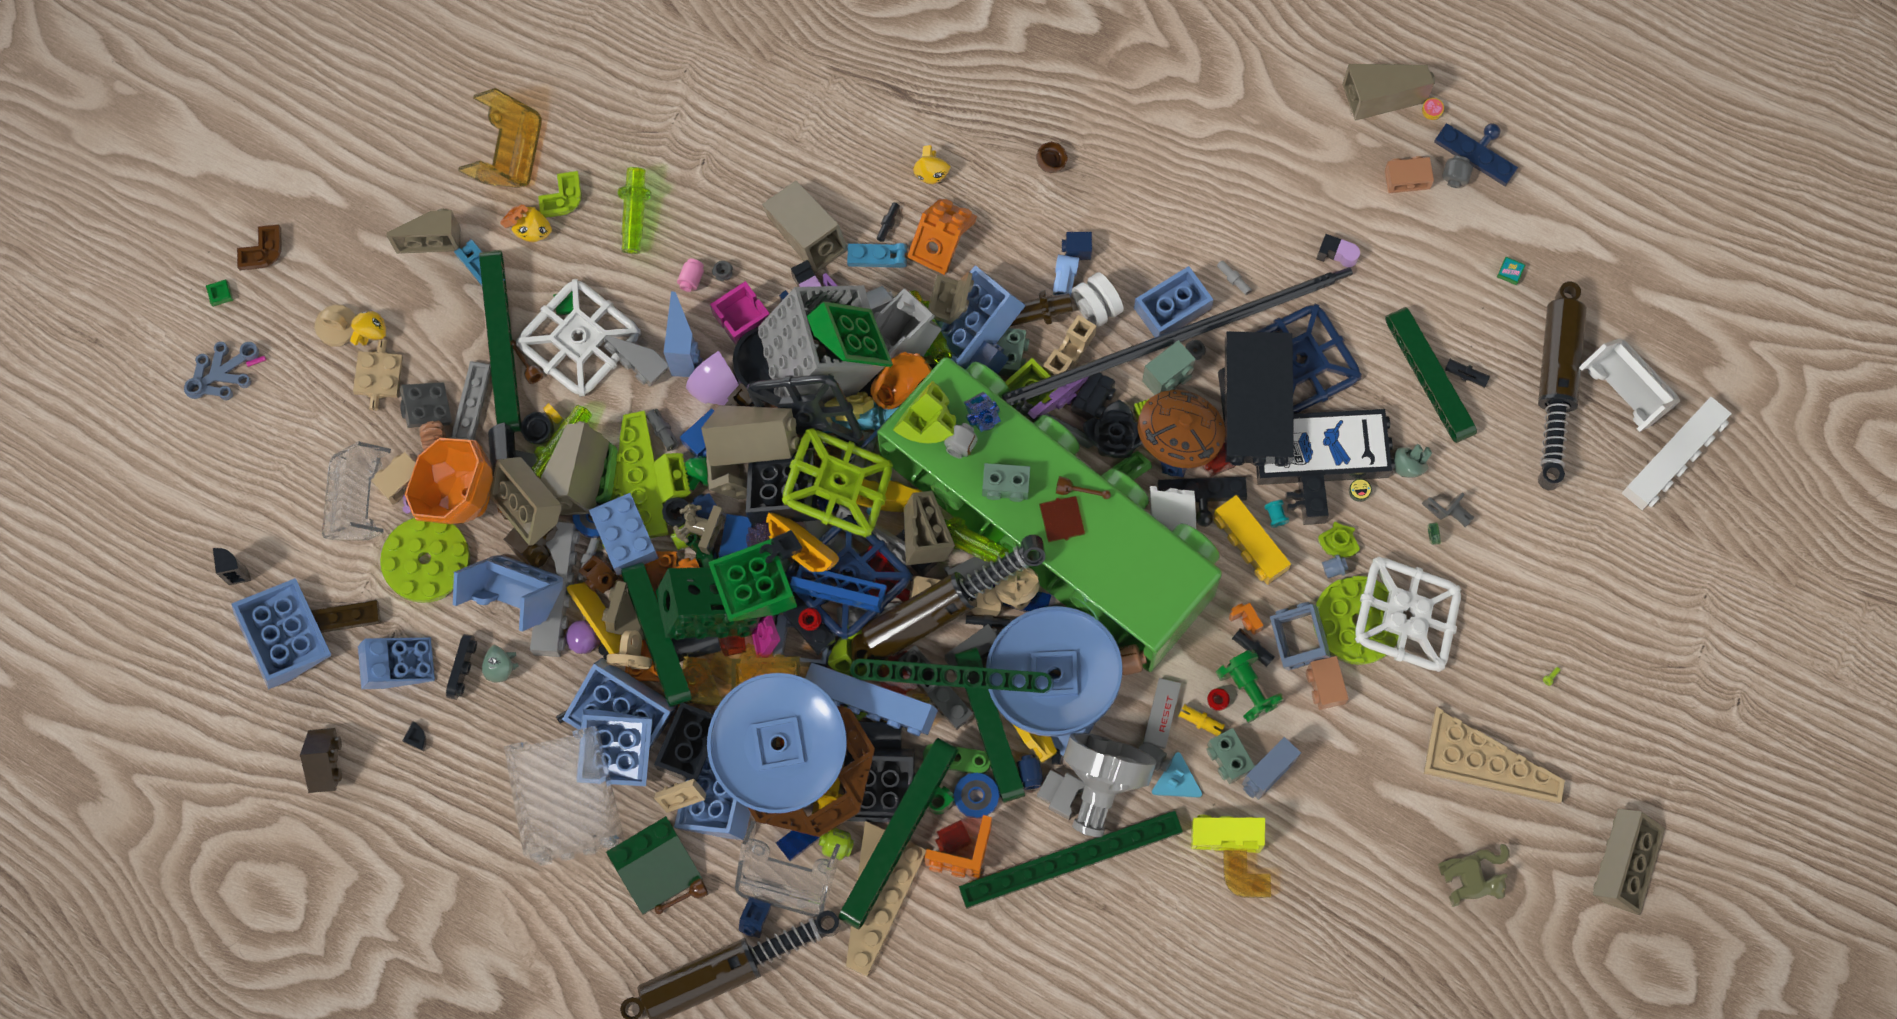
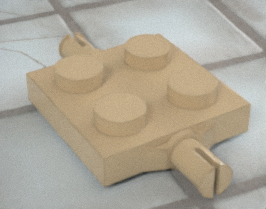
M381 339L378 340V347L375 352L358 351L353 393L354 395H365L371 398L369 410L378 411L379 399L385 397L398 398L403 357L399 354L387 353V340L384 339L383 342Z

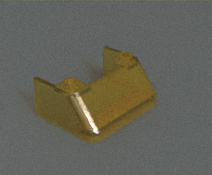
M497 88L475 94L473 99L489 107L488 119L494 127L499 129L493 163L491 165L482 161H476L460 166L458 171L487 185L513 188L527 186L531 180L542 125L541 115L535 109Z

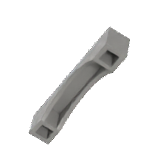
M558 522L556 524L558 531L554 538L546 543L554 559L556 573L563 578V589L547 620L533 627L530 651L536 656L560 657L561 651L565 650L566 639L563 637L564 629L568 628L569 622L566 611L571 606V596L566 587L574 584L572 566L576 565L577 552L574 551L575 544H578L580 540V532L577 531L574 523Z

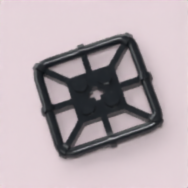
M831 374L800 377L788 375L781 379L753 381L747 386V392L755 407H765L762 402L763 400L778 408L791 409L793 418L796 420L797 434L805 433L806 430L813 428L821 432L830 431L838 435L836 438L848 443L852 441L858 444L864 438L862 429L853 413L852 404L847 401L839 383ZM823 383L818 391L811 395L801 396L796 387ZM786 387L791 397L781 398L764 389ZM829 387H831L840 406L825 407L821 398ZM845 416L852 430L833 422L831 417ZM821 441L825 448L826 446H833ZM811 442L809 443L808 448H814Z

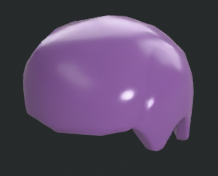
M587 620L576 621L567 629L566 643L569 649L577 654L590 653L601 644V640Z

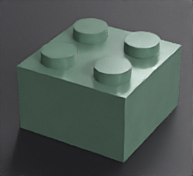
M1178 340L1145 365L1142 382L1154 395L1163 391L1176 390L1175 387L1180 383L1184 385L1192 378L1195 358Z

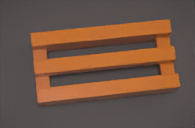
M523 204L513 207L500 221V224L505 228L515 225L517 223L516 220L521 219L522 214L526 213L529 209Z

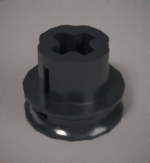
M679 497L667 500L662 509L665 522L673 527L675 525L677 527L684 525L686 521L684 518L685 513L681 514L682 517H677V519H674L672 513L676 514L677 511L688 505V502Z

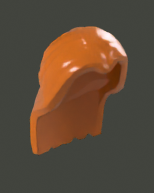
M900 353L891 358L893 366L885 367L877 375L871 385V395L878 406L889 410L901 405L916 389L919 382L932 371L930 365L925 362V359L920 354Z

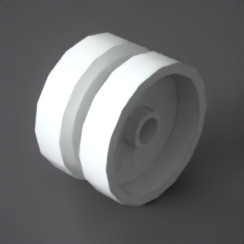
M1100 272L1089 277L1087 284L1082 282L1072 288L1073 299L1085 319L1095 324L1096 328L1107 323L1108 316L1114 318L1123 312V304L1117 291Z

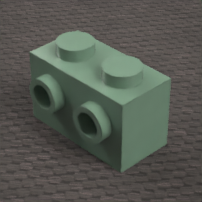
M1008 328L999 339L998 345L1005 349L1003 354L1009 360L998 375L1011 377L1026 364V358H1023V353L1028 351L1030 339L1026 338V330Z
M985 463L982 496L990 500H999L1000 498H1010L1014 502H1021L1023 499L1028 500L1030 467Z
M1233 728L1209 740L1208 748H1206L1207 753L1212 761L1216 760L1219 765L1218 772L1223 780L1227 779L1229 785L1245 777L1255 767Z

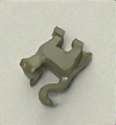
M1505 844L1500 845V855H1495L1493 852L1485 849L1464 858L1450 859L1438 864L1440 873L1444 875L1446 883L1452 882L1454 877H1460L1463 887L1456 889L1449 896L1452 907L1458 906L1460 900L1479 899L1486 895L1494 896L1497 899L1505 897V878L1508 877L1507 874L1495 875L1485 880L1480 863L1483 859H1487L1493 864L1505 863L1510 857L1509 848Z

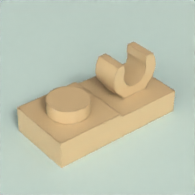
M695 779L680 784L675 783L674 787L671 788L665 786L662 791L655 793L654 799L668 813L705 800L706 792Z

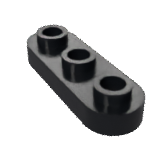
M463 634L446 688V698L457 700L464 693L465 684L463 682L465 675H468L471 670L470 658L477 649V641H475L473 635Z

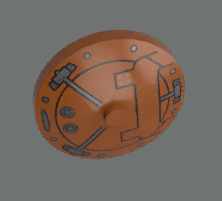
M1168 390L1154 395L1145 403L1138 418V433L1145 448L1158 460L1178 468H1196L1206 465L1218 455L1225 440V425L1216 408L1203 397L1188 391Z

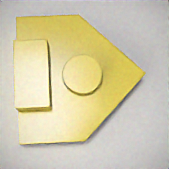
M865 391L846 397L847 401L853 406V413L857 420L860 419V414H864L874 408L873 399L868 397ZM835 397L826 402L825 407L840 405ZM835 416L837 421H847L845 416Z

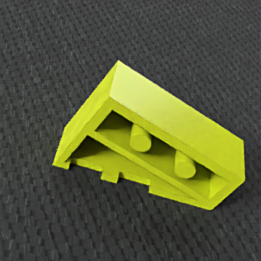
M1197 815V818L1192 820L1191 849L1260 853L1265 846V818H1234L1232 816L1211 818L1210 815Z

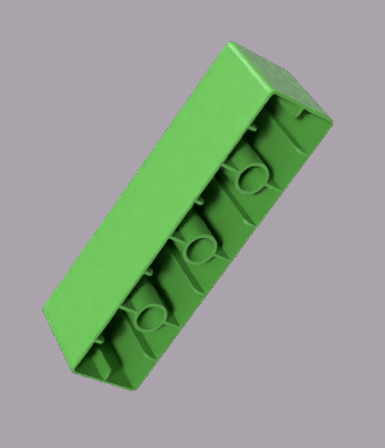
M948 357L941 359L877 431L880 456L891 460L892 468L923 492L933 491L940 507L988 545L992 544L997 552H1002L1003 556H1006L1005 552L1009 554L1013 552V547L1021 546V541L1024 537L1028 535H1038L1041 537L1044 543L1045 560L1038 566H1029V568L1036 572L1040 586L1066 607L1085 612L1101 622L1111 633L1118 647L1136 644L1140 651L1144 650L1143 653L1147 663L1143 664V668L1148 672H1152L1214 598L1222 576L1220 568L1215 565L1220 558L1216 546L1204 534L1188 524L1180 523L1171 531L1144 510L1149 504L1147 494L1132 478L1117 469H1109L1102 477L1075 456L1080 449L1078 441L1057 420L1047 415H1041L1032 423L1001 398L1002 394L1010 392V389L993 370L979 362H972L964 370ZM932 381L941 388L949 399L950 403L947 407L950 414L955 415L956 425L965 423L974 428V433L977 435L978 440L971 454L967 457L959 459L950 455L946 451L944 441L919 443L906 439L893 431L904 412ZM984 464L1029 466L1028 500L1023 499L1021 502L1011 501L1010 498L990 500L982 496ZM1059 476L1066 477L1072 481L1073 486L1102 492L1108 490L1111 493V497L1104 499L1102 496L1074 490L1067 495L1055 494Z

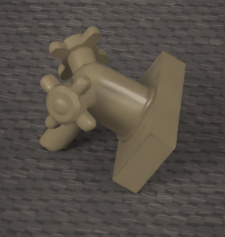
M688 504L680 510V514L685 513V526L679 529L675 525L673 527L678 539L685 543L689 542L686 536L690 532L702 536L698 547L703 553L710 555L726 514L723 508L714 505L709 519H704L696 516V511L702 509L700 505Z

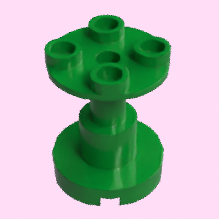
M1254 649L1237 655L1229 660L1230 663L1227 665V668L1222 665L1215 672L1220 681L1232 677L1238 689H1244L1255 706L1243 716L1248 723L1257 719L1264 710L1266 713L1271 712L1278 707L1277 704L1284 700L1282 693L1266 699L1257 685L1256 681L1259 678L1251 666L1259 658Z

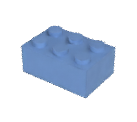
M1188 266L1135 298L1134 309L1153 336L1158 337L1182 328L1211 310L1213 298Z
M631 493L589 510L617 576L622 574L621 568L643 562L645 565L659 559Z

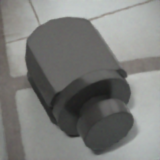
M1147 742L1138 748L1156 760L1154 770L1158 771L1161 768V770L1166 772L1169 769L1172 760L1166 759L1167 753L1164 750Z

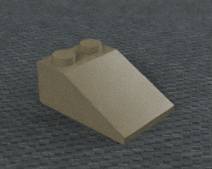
M438 209L437 211H430L388 232L387 238L397 254L452 252L460 248L461 228L452 210Z

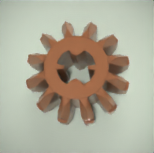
M430 421L422 424L420 427V437L424 450L437 439L447 438L444 426L440 421Z

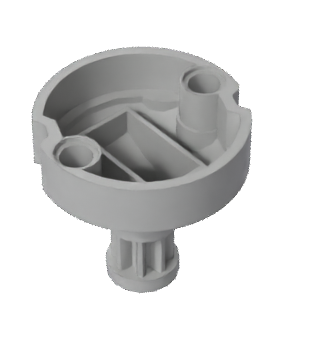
M1088 733L1071 734L1063 758L1085 784L1081 796L1083 802L1078 818L1074 819L1072 827L1086 836L1102 837L1105 831L1103 825L1109 808H1112L1116 794L1149 786L1156 760L1138 748L1110 740L1103 736Z

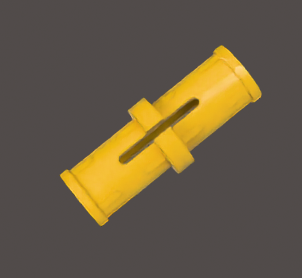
M1187 704L1183 705L1182 710L1190 713V715L1182 711L1178 715V717L1195 724L1196 728H1203L1215 736L1220 735L1221 731L1215 729L1214 726L1221 730L1225 726V724L1208 717L1207 713H1200Z

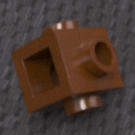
M594 555L578 571L586 579L584 583L593 592L598 590L602 594L610 590L618 579L613 572V566L607 560L603 562Z

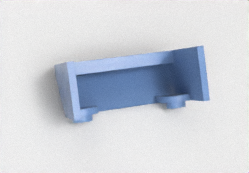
M491 556L454 572L453 605L458 606L469 600L476 601L479 605H488L495 600L520 609L519 631L523 632L547 620L563 589V578L506 556Z

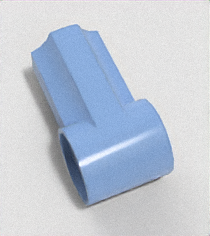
M1058 254L1053 295L1069 293L1071 298L1074 277L1077 275L1079 257Z

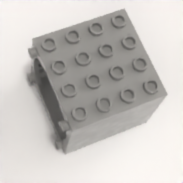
M864 285L794 287L758 327V334L763 343L764 356L767 358L770 377L772 379H781L788 375L800 377L831 374L839 383L845 397L856 395L885 366L842 361L826 345L824 346L827 356L825 355L819 361L816 352L819 345L814 344L813 339L818 338L814 336L807 316L823 302L871 309ZM823 383L796 387L801 396L815 394ZM786 387L774 388L775 395L781 398L791 397ZM831 387L828 388L821 398L824 404L835 398Z

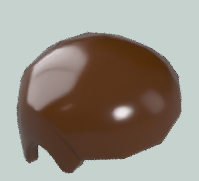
M1051 141L1040 146L1036 154L1038 166L1044 172L1051 174L1057 173L1065 167L1068 156L1065 149L1059 143Z

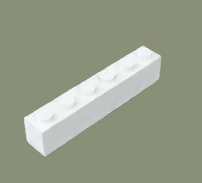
M1710 397L1626 487L1622 494L1642 511L1647 505L1652 507L1660 499L1657 494L1661 490L1666 492L1674 483L1671 479L1675 475L1680 477L1688 468L1685 464L1689 460L1694 462L1702 453L1699 449L1703 445L1708 447L1716 438L1713 435L1715 431L1721 432L1730 423L1726 419L1732 413L1714 398Z

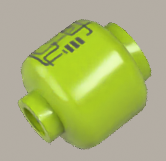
M834 828L820 837L818 845L822 846L821 851L824 856L841 861L845 857H849L854 840L851 839L849 832Z

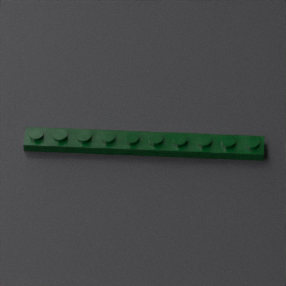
M1172 811L960 885L959 890L966 909L1183 834V830L1176 811Z

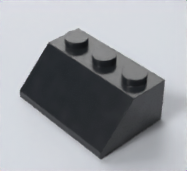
M681 703L654 763L657 770L685 780L695 779L697 781L708 756L707 736L714 714L686 703Z

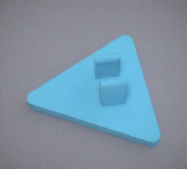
M1177 752L1174 755L1169 769L1163 772L1152 790L1153 795L1196 798L1202 796V792L1181 753Z

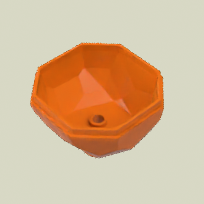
M437 439L418 455L405 492V497L415 520L440 524L466 523L482 516L490 500L493 482L492 464L476 440Z

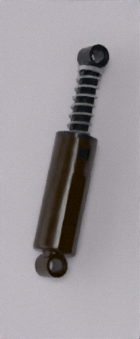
M1572 281L1563 283L1556 293L1555 300H1552L1547 305L1538 406L1547 412L1544 418L1547 422L1544 424L1546 430L1543 432V436L1545 439L1542 441L1544 447L1541 449L1544 455L1540 461L1542 471L1538 476V483L1543 489L1548 491L1556 489L1564 479L1565 471L1563 468L1565 463L1562 461V458H1565V455L1562 452L1566 449L1563 442L1567 441L1564 434L1568 432L1565 429L1568 422L1565 419L1569 416L1566 412H1571L1578 408L1581 369L1579 367L1582 365L1587 307L1584 303L1578 301L1581 295V288ZM1564 293L1570 294L1572 298L1566 297ZM1547 473L1553 474L1556 480L1549 479Z
M1028 535L1022 539L1021 546L1013 547V552L1010 554L1005 552L1006 556L1003 558L998 556V561H990V565L987 567L983 565V569L980 571L975 570V574L972 576L967 574V579L961 573L954 572L867 623L862 628V634L856 635L851 641L853 661L857 659L873 660L874 656L883 661L977 607L978 593H985V588L992 589L993 584L999 585L1001 579L1008 580V575L1015 576L1016 570L1023 571V568L1027 569L1029 566H1038L1044 562L1045 549L1042 538L1038 535Z
M823 911L817 918H809L808 923L803 924L800 922L799 927L795 928L792 926V930L788 932L783 930V934L779 936L774 934V938L770 940L766 937L765 942L760 943L758 941L754 947L748 945L746 939L743 938L640 984L637 987L639 997H630L624 1000L620 1008L621 1015L625 1019H644L646 1016L649 1019H667L761 977L757 965L764 966L766 961L772 963L773 958L778 957L781 959L784 953L790 955L791 950L795 949L798 951L802 945L807 947V943L811 941L815 944L816 939L819 942L825 936L831 937L836 935L840 930V920L832 911ZM827 918H831L834 920V926L828 930L822 928V922ZM633 1004H638V1014L630 1016L628 1014L629 1007Z

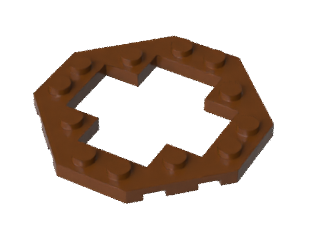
M837 706L846 729L847 748L855 760L842 768L838 776L847 793L810 816H807L803 808L787 813H766L747 807L756 822L821 837L860 813L875 748L851 709Z

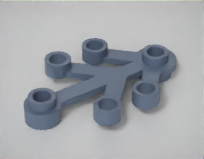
M217 342L214 345L215 353L210 373L203 377L204 369L210 365L211 361L206 354H199L195 359L197 364L194 376L187 380L184 385L185 394L191 399H198L206 394L220 396L225 401L230 400L233 392L228 386L218 388L208 385L218 381L238 384L241 388H248L251 385V379L248 375L227 373L246 360L256 359L259 355L258 347L253 342H245L240 347V354L221 365L223 356L228 354L229 348L224 342ZM224 346V350L219 352L218 349ZM254 350L253 354L248 355L249 351ZM206 358V361L200 364L201 359ZM246 378L247 381L241 384V380ZM198 386L199 389L193 392L194 387ZM224 391H229L226 396H222Z

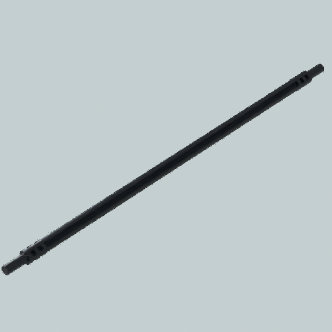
M1348 267L1335 273L1323 274L1002 394L1001 398L1009 405H1014L1171 346L1178 340L1180 342L1333 285L1335 281L1351 276L1353 274L1352 269Z

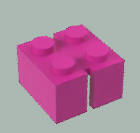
M746 281L710 304L713 316L722 328H725V332L735 345L745 333L759 327L770 315L759 299L757 300L756 294Z

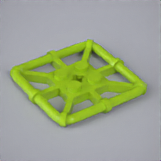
M813 428L808 429L801 439L795 459L791 461V470L783 490L782 502L796 511L821 520V523L825 525L829 523L853 534L868 537L875 528L882 505L885 504V494L891 479L893 464L891 460L860 448L852 441L848 443ZM821 441L845 450L843 460L829 455ZM810 442L822 460L820 468L803 462ZM851 454H855L877 464L860 468L850 464L849 460ZM802 471L816 477L813 486L793 492L799 472ZM880 471L883 472L877 491L862 486L864 477ZM840 478L841 483L844 485H839L834 480ZM815 494L828 499L829 502L826 511L823 512L796 500ZM858 495L873 501L868 521H866L856 503ZM835 503L849 508L859 526L832 516Z

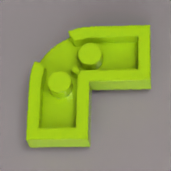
M578 171L557 174L559 193L538 196L540 212L545 218L566 215L578 207L581 201Z

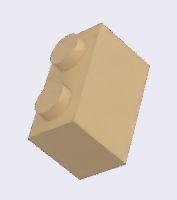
M404 452L394 457L391 464L385 469L378 471L374 479L371 480L392 505L398 502L405 494L415 462Z

